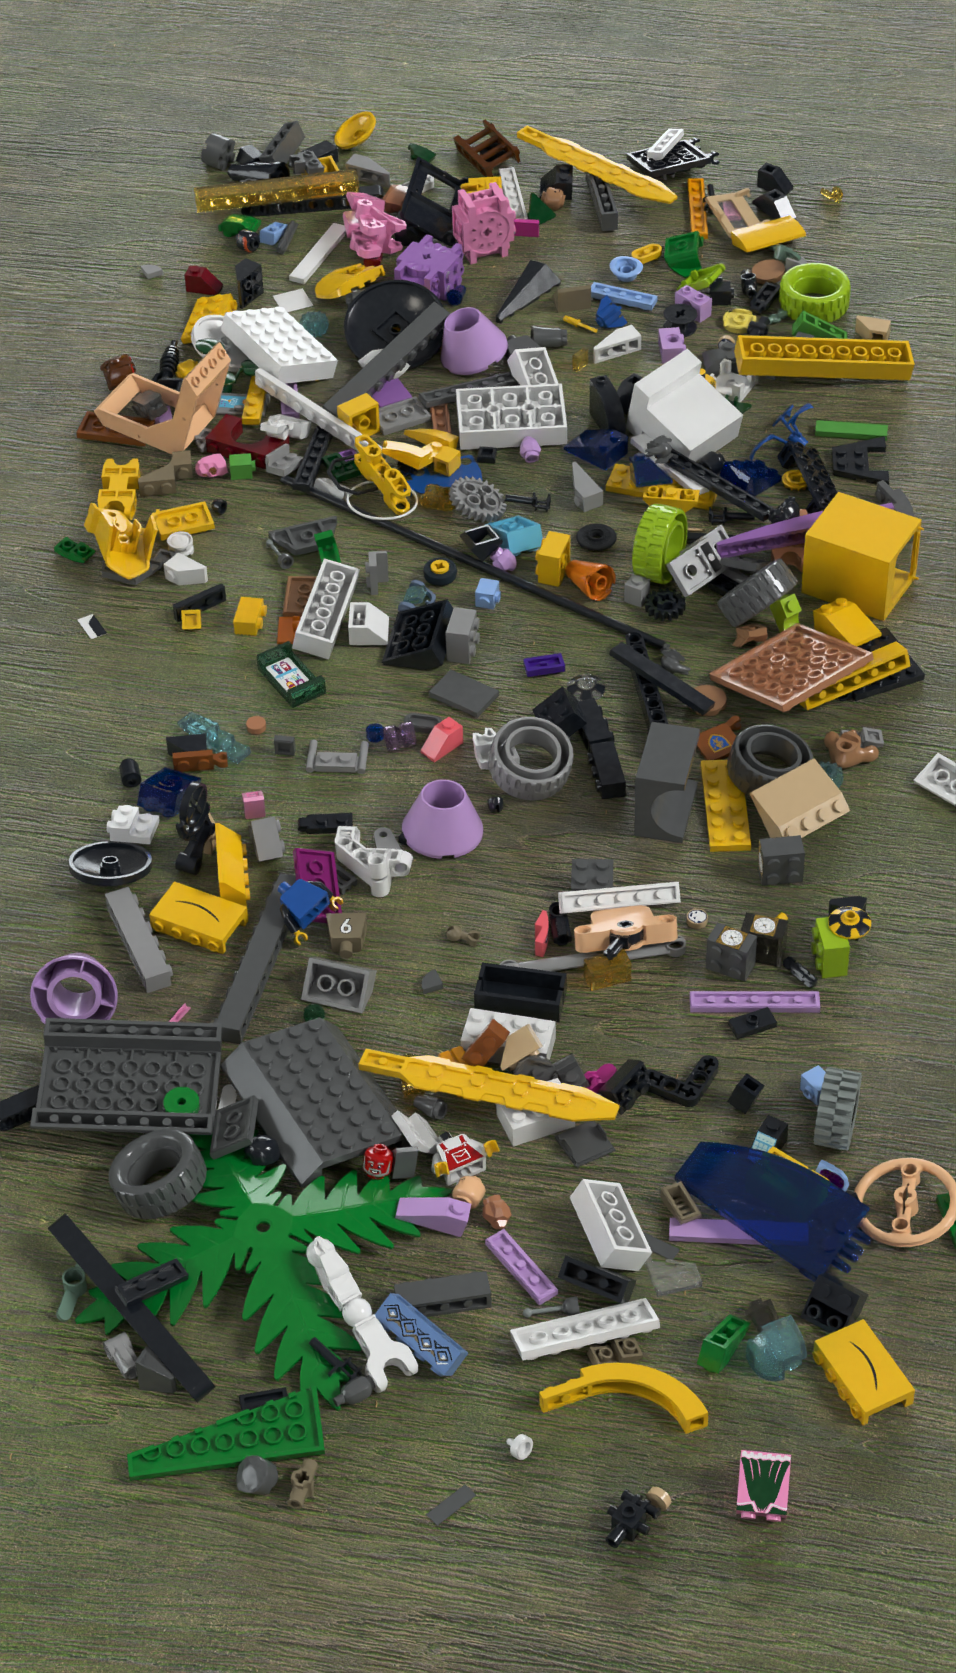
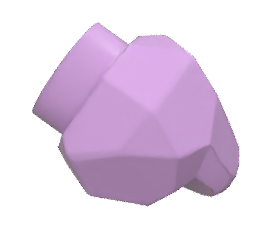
M527 436L520 445V455L525 458L527 463L538 461L541 447L534 438Z
M499 546L490 555V558L493 560V566L504 571L515 570L517 562L509 549H502Z

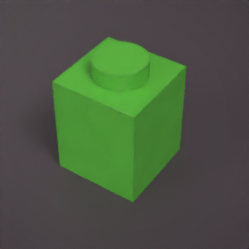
M251 453L229 455L231 480L253 479L252 471H256L255 460L251 461Z

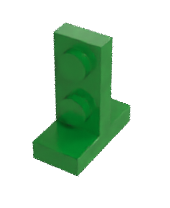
M328 530L314 534L321 562L325 558L341 563L340 552L333 531Z

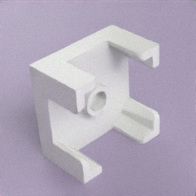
M723 359L720 363V375L717 378L714 377L713 373L710 375L715 379L716 390L724 397L727 394L730 401H734L735 396H738V402H742L755 386V375H747L745 377L732 373V361Z

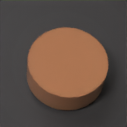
M260 716L250 717L246 722L247 731L255 735L263 733L266 730L265 719Z

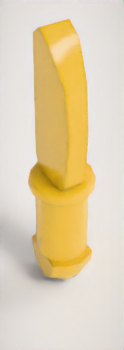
M566 315L563 317V321L574 325L576 328L580 326L597 333L598 329L581 323L580 319L577 320Z

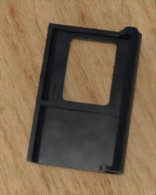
M417 157L401 208V219L444 244L454 246L458 242L453 235L452 206L458 205V190H461L462 184L469 183V177L459 180L446 171ZM427 175L438 179L455 190L449 210L421 195Z

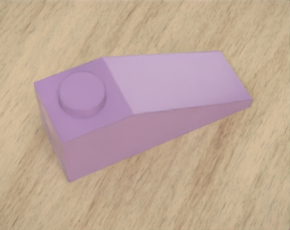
M450 1197L400 1198L395 1218L461 1237L468 1222L471 1204Z

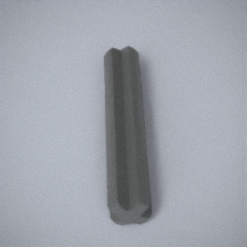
M293 220L288 224L276 249L281 255L286 252L298 227V223H295Z

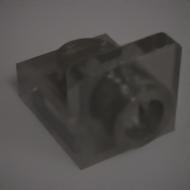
M762 1298L749 1303L750 1307L744 1311L746 1316H751L758 1335L782 1326L771 1299L764 1302Z

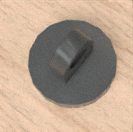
M538 1055L526 1057L519 1062L513 1074L527 1075L542 1081H549L558 1077L551 1061Z

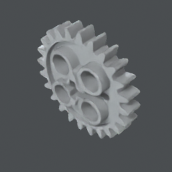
M467 476L464 479L460 477L459 480H455L450 488L449 500L453 501L452 505L457 506L456 510H461L462 515L467 514L468 519L473 517L476 522L478 519L482 523L485 520L488 523H491L492 520L494 522L497 519L500 520L507 507L503 498L504 494L498 493L500 489H494V484L488 485L487 480L482 482L481 478L476 480L474 476L471 479Z

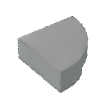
M141 266V271L147 279L163 275V269L159 266Z

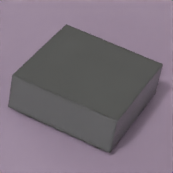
M275 735V754L295 756V737Z

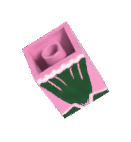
M741 1450L736 1514H741L743 1519L751 1520L756 1519V1516H764L766 1521L781 1522V1518L786 1519L791 1455Z

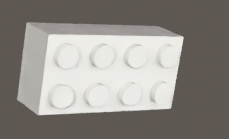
M470 1008L461 1037V1046L464 1051H466L489 1022L495 1019L510 1032L509 1035L530 1024L543 1047L538 1049L540 1052L538 1056H543L550 1060L556 1039V1021ZM506 1040L488 1062L501 1064Z
M582 1179L570 1196V1199L601 1268L639 1271L652 1254V1251L621 1184Z

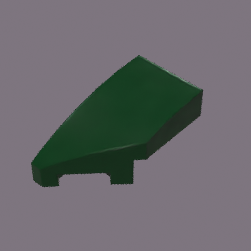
M410 143L408 146V150L411 152V160L420 157L430 163L435 159L436 153L423 146Z

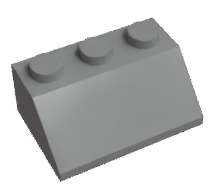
M311 957L308 961L301 1000L363 1013L373 992L377 970L319 957Z

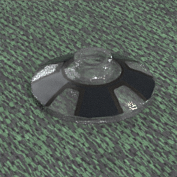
M591 674L575 676L567 683V690L576 697L577 701L592 698L598 700L604 695L606 689L603 680Z

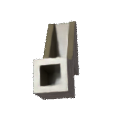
M190 450L172 452V460L168 465L138 479L140 497L176 493L175 480L193 478Z

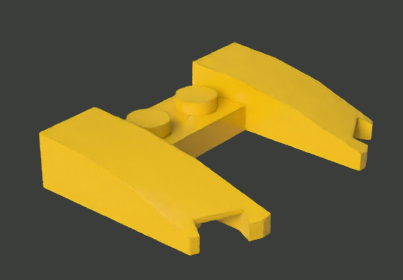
M436 429L404 430V435L426 446L420 448L402 442L385 440L381 453L420 470L433 463L434 456L445 445L456 449L459 437Z

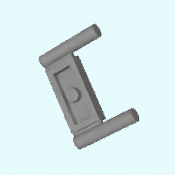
M314 739L310 740L306 764L307 772L365 773L369 747L367 741L361 742L360 754L357 757V753L317 752L316 755L318 742Z

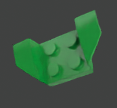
M695 231L666 238L664 259L668 267L684 278H688L693 270H701L698 251L699 247L703 246L704 236L700 237L699 232Z

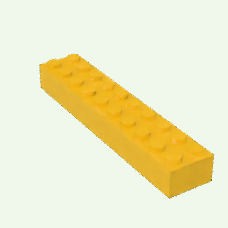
M738 335L734 349L739 375L910 380L915 365L909 341Z

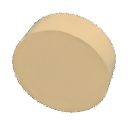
M652 1487L646 1494V1498L651 1501V1504L661 1508V1511H665L671 1504V1498L668 1493L659 1487Z

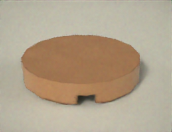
M764 260L754 265L752 273L756 275L757 283H777L785 274V266L778 260Z
M701 685L694 688L715 702L714 708L703 716H715L719 714V711L725 709L727 697L722 689L712 685Z

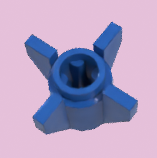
M608 295L601 299L595 320L600 327H622L628 323L623 315L619 318L622 307L614 303L610 305L612 301Z

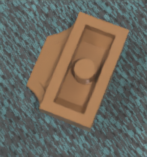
M754 623L737 627V638L732 645L739 648L752 640L757 642L766 641L768 636L767 627Z

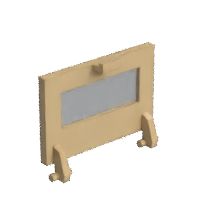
M749 188L736 193L708 196L705 199L729 238H731L732 231L770 221L767 219L760 222L743 197L745 195L751 196Z

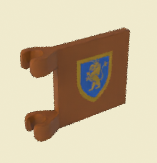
M735 715L727 722L700 733L697 748L706 760H721L729 756L733 742L737 737L732 730H739L741 728L739 716Z

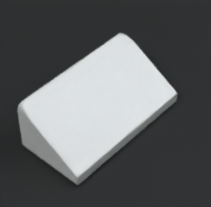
M317 478L315 480V488L346 501L348 492L339 490L331 479ZM340 484L341 487L350 489V488H348V487H346V486Z

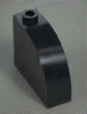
M607 375L591 378L589 413L609 443L625 440V418L615 387Z

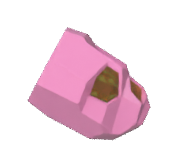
M221 454L203 457L195 466L197 475L202 477L208 476L210 478L223 476L228 473L226 461Z

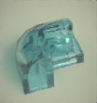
M791 1315L762 1326L763 1331L754 1339L748 1340L746 1360L757 1376L765 1380L775 1382L785 1380V1371L797 1368L799 1365H802V1360L807 1358L805 1341Z

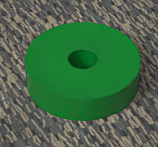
M176 1087L170 1090L165 1095L163 1101L165 1112L198 1113L200 1108L198 1094L188 1087Z

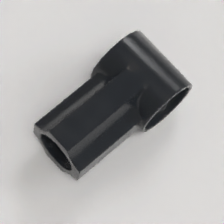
M554 902L549 906V926L551 927L553 942L559 946H564L572 941L567 913H560L559 902Z

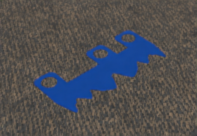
M466 455L461 456V459L469 458L472 462L469 465L461 464L460 469H457L450 477L440 473L430 475L427 468L423 467L422 469L425 473L422 476L410 473L413 480H409L407 483L413 491L421 494H432L435 484L445 490H449L455 480H459L460 477L464 479L465 476L468 478L474 476L475 479L481 478L482 480V473L474 457Z

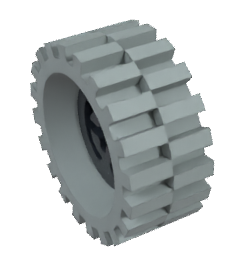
M827 1067L819 1098L814 1145L849 1150L857 1114L862 1073Z

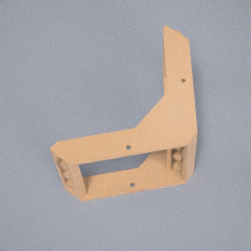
M218 342L183 379L180 392L137 374H129L94 412L102 425L169 454L184 451L195 439V435H199L215 417L231 359L221 343ZM147 390L161 394L165 404L175 407L173 419L150 427L120 416L118 413L138 392L143 393Z

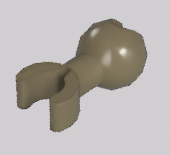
M452 925L447 929L446 936L452 942L461 939L467 941L470 946L476 947L480 932L473 930L468 933L462 931L459 926Z

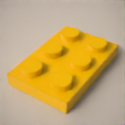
M205 501L159 511L156 519V526L161 541L167 540L169 535L175 532L194 534L215 529L214 521Z

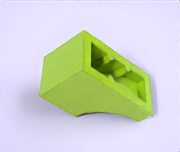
M795 593L784 595L769 606L780 633L799 623L798 616L802 610Z

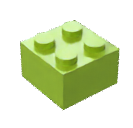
M829 917L816 918L815 927L812 928L814 942H811L812 955H816L815 966L816 970H820L822 979L847 976L849 941L835 935L830 930L828 925Z

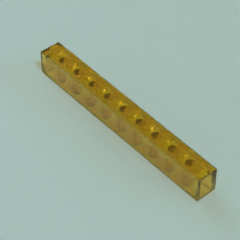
M356 169L196 187L194 188V196L198 213L347 195V192L359 193V181Z

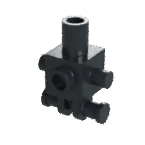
M625 1489L621 1495L623 1502L617 1508L611 1505L607 1511V1514L612 1516L611 1532L605 1538L607 1544L613 1548H618L624 1538L633 1542L639 1532L646 1536L650 1531V1526L646 1525V1513L651 1515L653 1519H657L661 1513V1508L653 1506L649 1499L643 1501L642 1495H634L630 1490Z

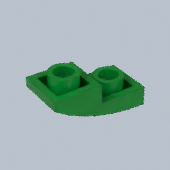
M65 537L54 547V552L79 563H85L96 552L82 541L77 544L68 537Z

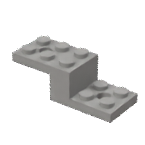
M722 524L680 551L679 556L666 564L684 597L689 596L727 570L726 566L720 565L721 557L714 547L717 542L729 538ZM687 568L690 569L692 576L689 575Z

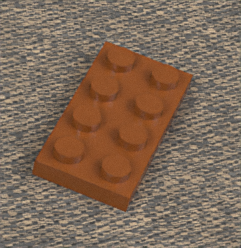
M91 411L86 412L76 432L77 438L146 446V443L103 426L95 412ZM123 416L147 427L155 425V419L151 421L147 418Z

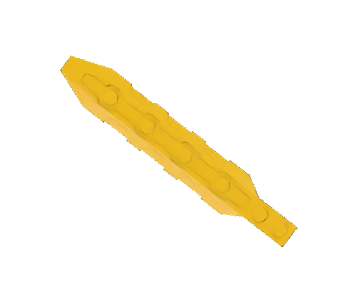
M528 125L517 132V138L541 148L546 155L575 166L578 170L599 177L602 181L621 187L635 196L671 204L678 197L662 182L637 173L623 164H617L606 159L603 155L586 150L572 141L552 137Z
M365 1049L358 1064L359 1070L400 1078L416 1089L435 1093L439 1091L462 1096L463 1099L505 1105L506 1108L521 1111L524 1109L548 1114L549 1117L572 1122L615 1120L620 1108L618 1104L584 1087L537 1080L534 1077L522 1074L513 1075L494 1071L492 1068L479 1065H465L451 1062L450 1059L431 1055L405 1057Z

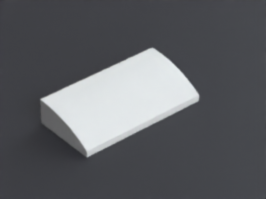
M937 753L913 781L956 806V763Z

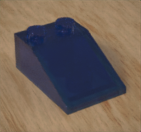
M614 429L585 430L565 445L563 450L606 471L628 453V436Z
M164 767L140 783L137 806L143 807L144 810L149 812L156 811L162 813L165 817H174L179 814L181 801L187 787L194 781L201 782V778Z

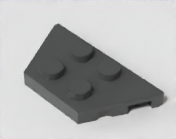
M337 516L268 531L269 539L295 556L318 551L314 534L332 530L333 534H335Z

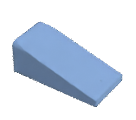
M274 222L261 229L260 243L273 246L283 236L288 225Z

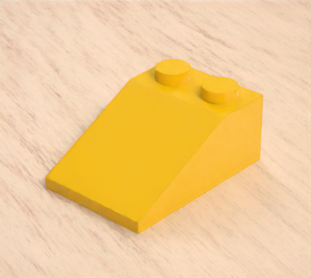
M838 598L832 603L822 605L820 608L813 610L814 630L858 647L882 636L881 631L861 609L846 598Z

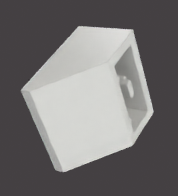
M350 602L349 645H387L389 616L369 602Z

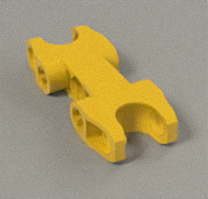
M365 434L355 437V447L359 453L354 455V462L361 474L367 480L375 483L383 493L384 502L395 514L402 515L410 511V503L406 497L411 495V487L399 470L389 466L381 456V448L372 438ZM367 441L369 444L363 447L359 442ZM402 503L406 508L398 509L396 505Z

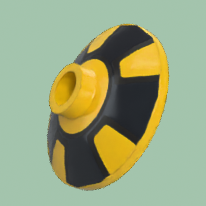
M845 906L834 910L830 914L828 925L830 930L841 938L858 939L870 931L871 919L862 909Z

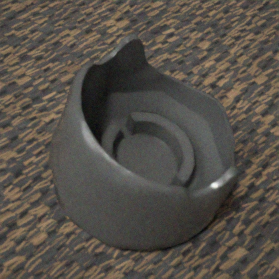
M247 1456L238 1466L236 1482L237 1488L242 1492L270 1494L271 1489L278 1481L276 1465L260 1456Z

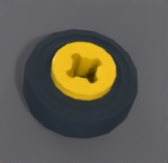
M434 558L425 564L423 574L428 583L443 586L455 580L457 568L450 559Z

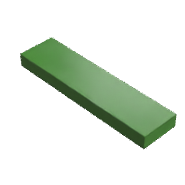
M816 420L815 436L863 440L885 437V441H887L888 425Z

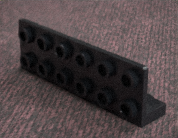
M789 440L778 454V460L785 469H788L796 461L813 497L805 508L807 513L823 511L835 497L837 491L832 483L830 474L824 466V462L821 460L819 451L813 447H806L800 442Z

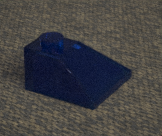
M637 453L633 457H629L630 478L636 487L673 483L667 471L644 453Z

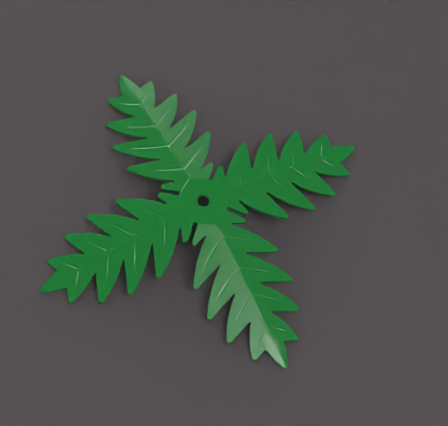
M254 1130V1136L258 1135V1130ZM187 1134L192 1138L197 1148L203 1150L200 1153L205 1161L207 1171L202 1188L218 1189L199 1193L191 1202L210 1207L230 1208L220 1211V1216L238 1219H216L215 1225L221 1229L206 1226H173L170 1228V1233L189 1246L166 1242L139 1243L137 1245L138 1250L156 1263L122 1262L112 1264L111 1266L122 1279L128 1281L177 1258L189 1276L188 1280L169 1288L170 1325L175 1326L193 1296L201 1273L203 1307L207 1308L219 1291L233 1256L235 1255V1269L240 1270L247 1253L251 1252L245 1268L246 1273L250 1274L259 1264L260 1266L253 1277L247 1293L242 1314L243 1321H247L272 1297L257 1334L255 1354H260L286 1329L277 1353L274 1380L279 1381L302 1359L300 1391L316 1384L321 1396L331 1407L339 1411L341 1405L337 1407L333 1402V1398L341 1392L339 1382H348L349 1377L342 1371H337L329 1377L328 1373L334 1367L308 1343L312 1338L316 1337L329 1350L361 1351L362 1348L343 1329L321 1318L344 1319L342 1311L338 1309L329 1294L310 1286H322L315 1267L308 1262L306 1257L296 1254H306L307 1246L290 1237L293 1236L304 1243L310 1244L313 1239L306 1233L308 1232L314 1237L320 1236L323 1239L329 1240L337 1248L354 1254H360V1248L340 1228L342 1227L366 1241L388 1249H394V1244L373 1221L396 1232L419 1238L421 1236L420 1231L412 1223L395 1218L399 1199L448 1197L451 1194V1189L422 1187L421 1177L416 1176L390 1191L388 1175L383 1179H371L358 1195L357 1171L352 1170L335 1185L327 1199H325V1177L319 1176L302 1191L294 1205H292V1196L288 1194L278 1206H274L282 1196V1193L280 1191L271 1193L285 1173V1164H281L258 1176L267 1165H253L250 1158L246 1159L244 1148L213 1160L210 1156L212 1135ZM260 1223L270 1225V1229L266 1232H260L256 1228ZM95 1287L88 1292L96 1301L76 1317L75 1323L84 1324L105 1319V1334L109 1335L125 1318L101 1290ZM169 1289L142 1301L155 1317ZM331 1351L340 1361L344 1363V1361L338 1355ZM346 1365L344 1368L352 1375L353 1371Z

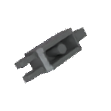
M147 390L143 393L138 392L131 400L134 412L151 421L162 416L168 410L161 394L152 390Z

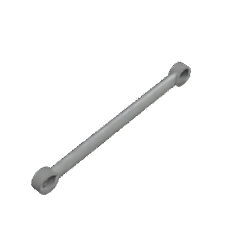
M678 935L675 941L642 945V947L635 950L620 951L613 960H608L604 956L605 950L518 963L514 960H504L499 965L559 971L665 954L671 957H680L686 951V940ZM677 943L680 944L682 947L671 948L669 945Z

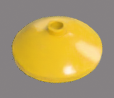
M365 111L350 117L337 130L334 138L335 144L341 149H351L363 144L375 128V116L371 112Z

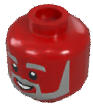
M375 1144L367 1148L363 1159V1170L367 1173V1176L372 1179H383L385 1176H388L391 1173L393 1164V1153L391 1150L387 1149V1146L383 1144Z

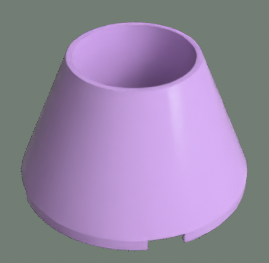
M472 307L458 309L451 313L444 323L440 356L444 368L449 369L451 373L457 375H470L488 369V365L494 361H500L508 347L507 338L478 309Z
M435 780L426 784L403 820L402 832L407 840V845L419 854L438 859L449 855H454L455 858L471 852L479 845L483 837V824L465 789L460 784L451 780Z
M71 953L51 960L37 972L31 985L30 998L33 1010L35 1009L44 1024L46 1018L110 1020L117 1006L118 991L112 975L95 958L85 953ZM68 977H78L90 983L93 989L85 993H75L64 988L60 981Z

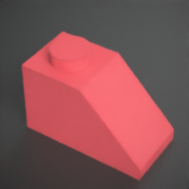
M447 717L434 726L421 749V753L435 763L463 744V726L451 717Z

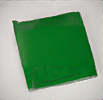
M232 214L228 215L218 225V230H223V235L226 237L235 236L236 233L238 234L243 229L256 232L261 225V220L252 216Z

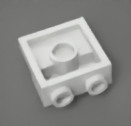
M119 805L117 810L112 811V821L107 822V833H110V841L151 844L159 824V815L139 814V807Z

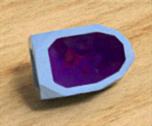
M821 1159L815 1172L829 1179L828 1192L842 1193L847 1191L849 1182L845 1173L833 1164Z

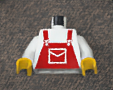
M444 1132L438 1137L440 1143L436 1146V1154L432 1158L431 1170L436 1174V1178L443 1175L448 1186L457 1183L463 1176H473L485 1171L486 1155L491 1157L493 1152H499L496 1140H490L482 1144L469 1139L465 1134L452 1137L449 1132Z

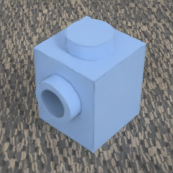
M481 578L475 591V607L494 610L496 603H499L501 598L499 581Z
M819 1065L803 1073L800 1082V1090L816 1106L819 1105L820 1093L826 1073Z

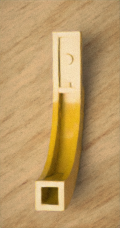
M632 1363L591 1365L580 1369V1378L570 1379L566 1383L555 1387L550 1386L539 1392L540 1408L543 1413L599 1394L626 1393L646 1398L666 1409L679 1422L685 1434L708 1426L709 1412L700 1399L686 1385L664 1372Z

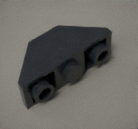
M777 189L767 192L752 201L753 205L774 220L789 215L796 220L795 213L787 196Z

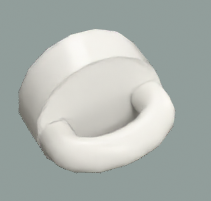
M524 1434L518 1435L515 1439L508 1438L506 1441L511 1446V1455L519 1460L527 1458L533 1448L532 1439Z

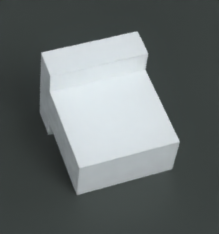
M686 349L634 384L626 428L634 436L645 433L652 439H656L661 435H665L666 438L672 439L671 442H667L671 445L672 449L699 463V459L710 451L716 452L738 437L743 414L699 374L702 362Z

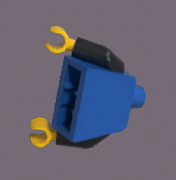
M298 879L292 886L284 881L278 887V892L282 894L280 897V912L283 922L291 934L294 933V943L298 946L301 945L298 941V936H302L305 941L308 940L307 934L300 932V928L304 930L328 905L332 911L339 910L334 901L339 905L343 904L341 897H334L333 892L319 881Z

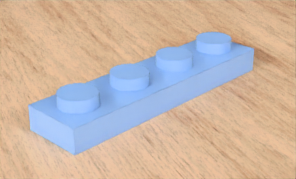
M593 282L591 286V297L598 300L608 295L612 303L652 311L657 303L656 295Z

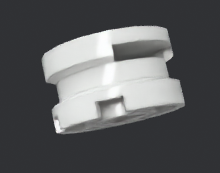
M175 532L167 538L169 551H173L176 554L179 552L186 557L194 553L193 538L189 533Z

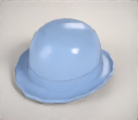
M628 256L616 257L609 265L612 273L622 282L633 281L643 269V264L638 259Z

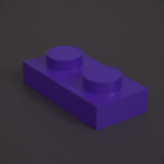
M561 653L523 659L527 677L565 672V663Z

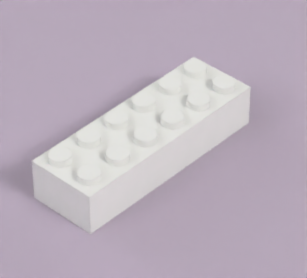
M324 558L295 632L292 649L325 659L330 658L356 588L360 569Z

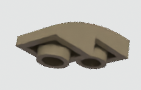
M635 1337L613 1339L611 1345L590 1347L587 1352L592 1365L633 1363L643 1357Z

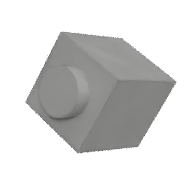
M633 574L624 584V602L641 608L645 603V599H647V594H650V579Z

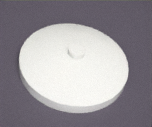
M207 315L200 318L195 323L191 332V341L197 353L202 358L206 355L196 349V341L205 338L216 339L223 343L225 351L231 359L228 371L238 372L239 368H242L241 363L250 359L221 331L224 316Z

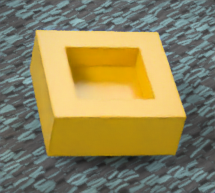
M181 610L182 630L202 629L201 610Z

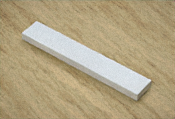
M514 167L498 169L504 196L508 197L510 208L515 211L516 219H528Z
M333 223L289 275V281L305 284L346 235L345 225Z
M643 433L632 437L630 443L646 456L648 453L645 452L647 443L654 439ZM655 456L648 457L654 463L657 460ZM655 463L685 489L700 490L699 495L709 492V489L665 463Z
M679 882L558 892L560 913L681 902Z

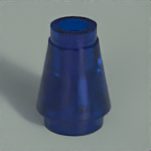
M458 285L448 291L447 301L449 304L459 305L462 302L466 293L465 286Z

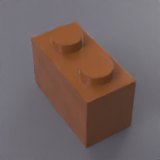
M492 1019L466 1049L462 1059L470 1066H484L505 1042L510 1032L495 1019Z

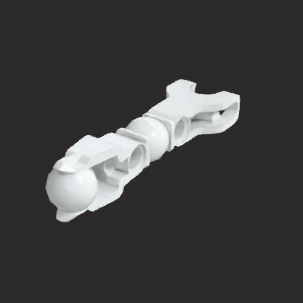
M320 1236L316 1237L307 1247L306 1256L308 1262L315 1267L324 1290L328 1292L338 1309L342 1311L344 1321L353 1327L352 1332L367 1357L365 1377L369 1375L373 1379L376 1386L374 1391L381 1393L386 1390L388 1380L383 1370L386 1366H398L406 1376L416 1374L418 1372V1363L410 1348L401 1342H394L389 1338L375 1314L372 1315L370 1304L361 1298L362 1293L353 1279L348 1265L336 1252L334 1245L327 1239H323Z

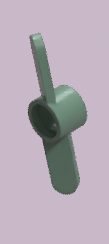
M782 244L767 247L775 251L773 257L782 261H786V258H793L798 261L801 259L800 255L793 251L791 247Z
M77 1263L75 1267L67 1269L62 1275L65 1292L56 1313L57 1318L62 1322L70 1319L78 1297L87 1291L86 1273ZM74 1280H79V1281H80V1282L77 1283V1284H69L70 1282H72V1281H74Z

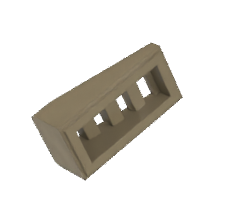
M682 1181L661 1188V1200L680 1224L702 1217L701 1212Z

